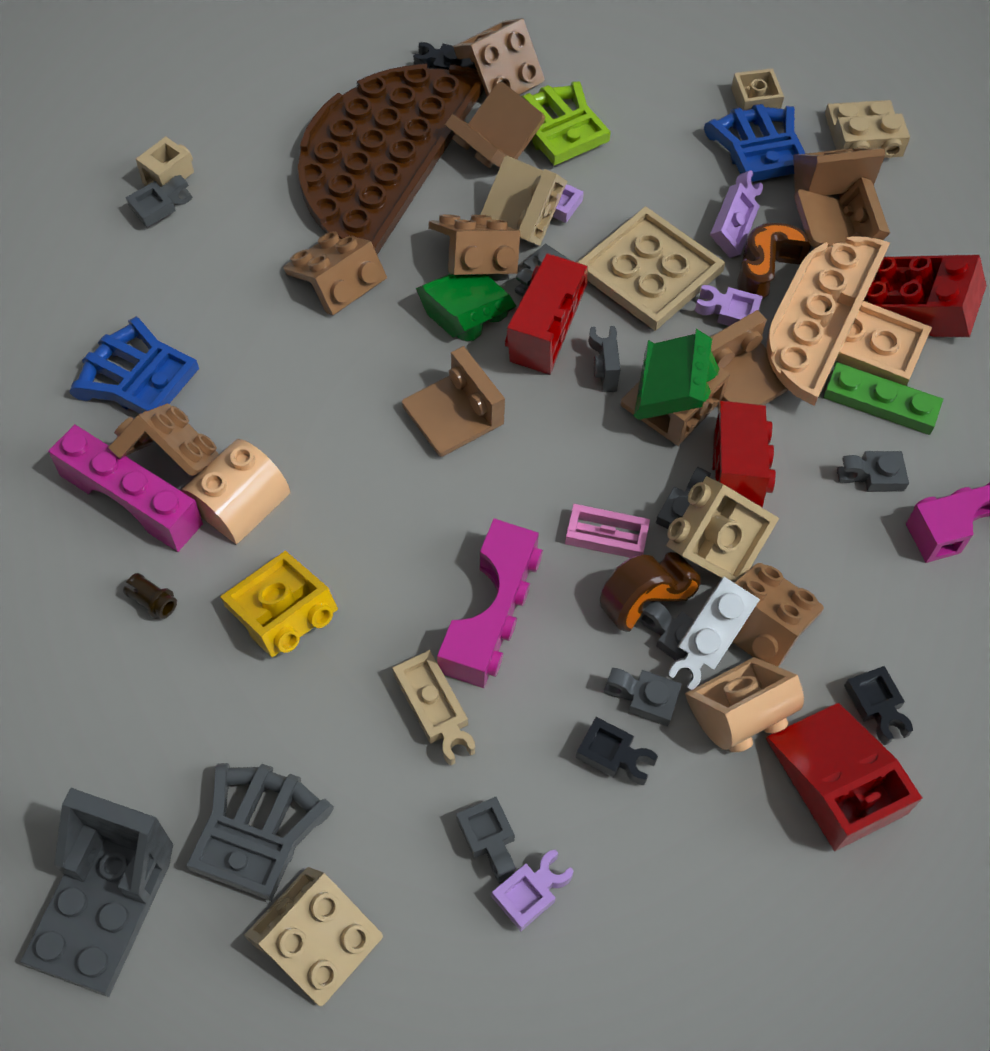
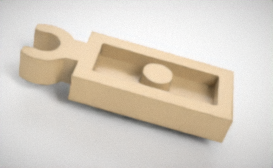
M428 650L392 667L393 675L430 744L439 739L443 740L442 749L445 761L449 765L455 764V755L451 749L457 744L464 745L470 756L475 754L473 737L469 733L460 730L468 726V718L431 651Z

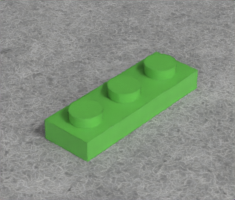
M838 362L835 365L823 397L928 435L931 434L935 427L943 402V398Z

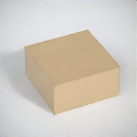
M773 68L734 73L731 90L738 108L748 110L753 105L763 104L764 107L781 109L784 95Z

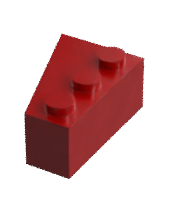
M547 253L541 265L535 266L530 285L507 327L505 347L509 348L510 362L551 375L587 286V265Z
M720 400L713 441L712 470H715V480L763 508L766 493H773L776 471L769 469L772 467L774 457V445H768L772 437L773 423L767 421L765 405Z

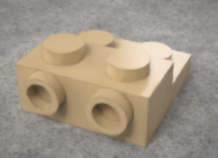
M891 100L827 104L825 116L836 150L885 148L884 158L903 157L910 140V135L903 115L895 114Z
M706 476L703 482H699L691 488L688 494L690 505L683 517L676 518L670 524L667 532L669 541L666 546L721 578L724 576L735 583L749 571L779 518L724 484Z

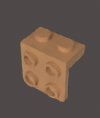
M499 82L468 124L452 114L445 125L455 133L452 139L466 150H469L471 146L477 150L474 157L488 168L495 164L500 168L505 156L518 159L544 123L545 115L505 83Z
M861 177L840 199L808 192L803 189H799L794 194L805 234L810 245L815 248L826 242L828 243L827 247H833L835 243L845 242L847 237H871L884 240L890 234L873 182L870 179Z
M442 214L439 215V220H430L428 223L429 229L450 236L448 272L454 275L517 274L520 231L507 227V221L491 220L492 217L488 215H471V220L460 219L458 215Z
M337 232L324 234L318 239V244L309 250L295 253L290 258L291 262L283 267L287 275L311 282L325 312L331 315L336 314L387 279L371 241L354 236L340 239Z
M169 403L138 414L135 419L133 417L127 418L115 430L114 433L118 437L108 447L120 459L151 445L155 441L191 476L203 471L219 455L214 442L206 435L199 434L188 423L187 415Z
M757 563L735 582V584L760 600L733 640V643L752 657L780 667L799 636L815 621L824 607L810 591L798 588L786 580L778 569Z

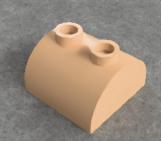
M242 439L233 441L203 471L198 473L180 490L196 501L202 519L236 545L290 494L289 485L277 466L261 450Z
M755 657L685 693L689 706L706 735L718 747L725 750L729 749L730 752H742L749 749L753 745L752 736L763 730L766 733H776L784 730L788 726L787 717L800 711L804 704L803 690L797 674Z

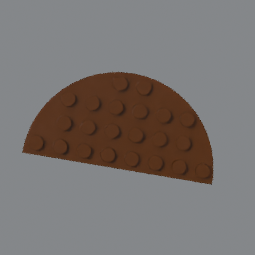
M427 64L392 68L358 80L357 87L343 95L338 92L320 108L307 126L301 140L298 174L304 202L311 216L325 233L337 232L340 239L354 236L372 242L378 255L451 142L455 133L445 125L452 114L464 121L484 91L477 69L458 65H450L449 70L427 69Z

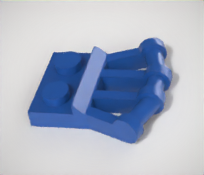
M757 104L748 110L735 108L731 109L730 114L721 119H712L704 125V132L708 139L711 141L717 140L730 152L732 164L737 166L740 174L750 170L753 172L751 182L794 174L793 155L805 154L794 131V106H785V109ZM772 121L782 122L784 133L778 134ZM753 122L754 125H758L764 137L756 138L749 123ZM731 127L733 129H737L742 141H740L736 136H734L728 129H730Z
M135 316L128 320L129 325L111 335L105 334L98 341L99 347L93 353H87L82 359L83 367L79 378L71 385L70 394L82 401H88L92 398L116 401L124 409L130 408L141 414L167 403L170 404L199 370L196 359L158 341L140 318ZM137 337L143 341L149 351L144 353L126 343ZM117 355L135 364V367L129 372L107 359L110 356ZM101 373L120 384L94 382L96 374Z

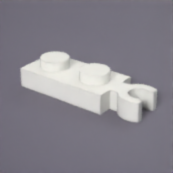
M723 576L678 644V647L686 651L687 654L684 658L677 659L671 664L669 676L674 678L679 669L689 668L692 671V678L689 680L687 687L691 690L695 689L701 680L700 668L702 665L706 664L712 669L716 668L760 599Z

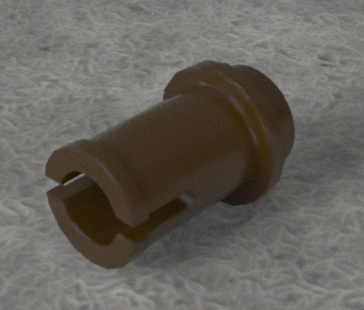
M135 573L126 581L135 589L132 590L128 586H124V595L148 609L149 616L165 619L175 610L177 599L170 589H161L140 573Z

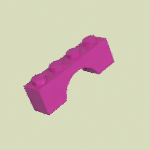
M75 424L48 450L62 478L87 494L96 490L111 497L127 509L140 522L147 533L177 552L203 525L194 499L125 456L119 459L108 448L109 445Z
M990 482L976 489L964 487L955 491L950 496L939 499L928 497L919 501L914 506L906 526L925 563L962 553L974 535L973 521L990 516Z
M493 518L480 550V571L493 582L497 590V596L492 605L483 613L469 619L451 621L437 655V664L444 675L481 688L485 687L489 675L496 677L503 659V653L499 652L503 639L510 641L516 626L517 618L512 615L516 605H524L529 592L530 583L526 582L529 571L536 573L541 562L543 550L538 548L539 532Z

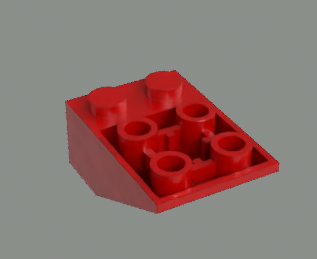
M980 255L884 257L864 301L932 327L929 336L970 337L987 286Z
M839 702L786 727L782 731L766 737L767 742L834 852L908 815L923 799L898 759Z

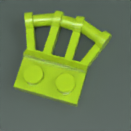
M580 81L571 82L569 86L551 87L546 85L540 88L539 92L534 95L528 93L521 96L545 115V121L532 138L536 150L540 149L554 166L610 141L611 131L587 105ZM572 99L576 110L572 111L563 100ZM542 105L550 106L559 117L552 119Z

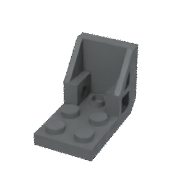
M70 788L61 808L54 863L64 875L20 963L28 968L98 994L110 996L170 865L173 843L156 817Z

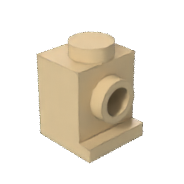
M166 136L136 158L142 183L146 186L156 181L161 187L177 175H181L186 179L194 173L193 158L189 150L184 145H178Z

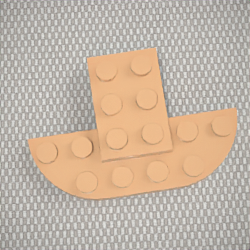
M857 236L847 237L845 242L835 243L832 247H827L828 243L826 242L812 250L800 264L772 320L767 337V355L770 365L777 378L796 397L815 406L835 361L907 386L932 327L864 301L890 242L871 237Z

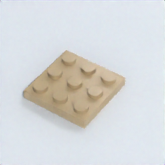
M646 206L577 262L588 266V282L654 331L660 328L701 292L702 285H708L723 272L725 266L723 260Z

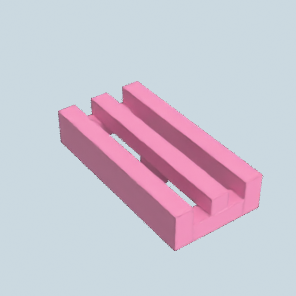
M573 504L565 544L629 558L643 555L650 519ZM578 519L604 525H601V527L590 524L578 522ZM615 527L638 531L640 533L638 535L616 530Z

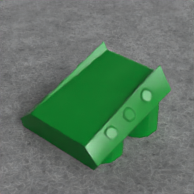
M449 273L416 288L426 314L451 337H457L467 342L474 341L481 336L483 323L487 321L500 322L507 317L509 310L517 307L510 294L487 274L454 275Z
M696 329L695 334L653 343L648 340L634 411L635 418L640 420L703 407L704 402L711 393L707 382L714 379L720 370L711 351L713 340L711 337Z

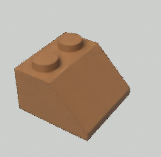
M850 148L793 155L795 193L799 189H803L824 196L839 194L840 199L861 177L872 180L874 185L885 157V148Z

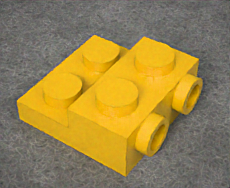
M286 550L220 596L225 607L246 627L251 638L272 658L280 652L287 653L294 650L299 644L301 636L314 627H325L332 620L333 613L338 610L329 588Z

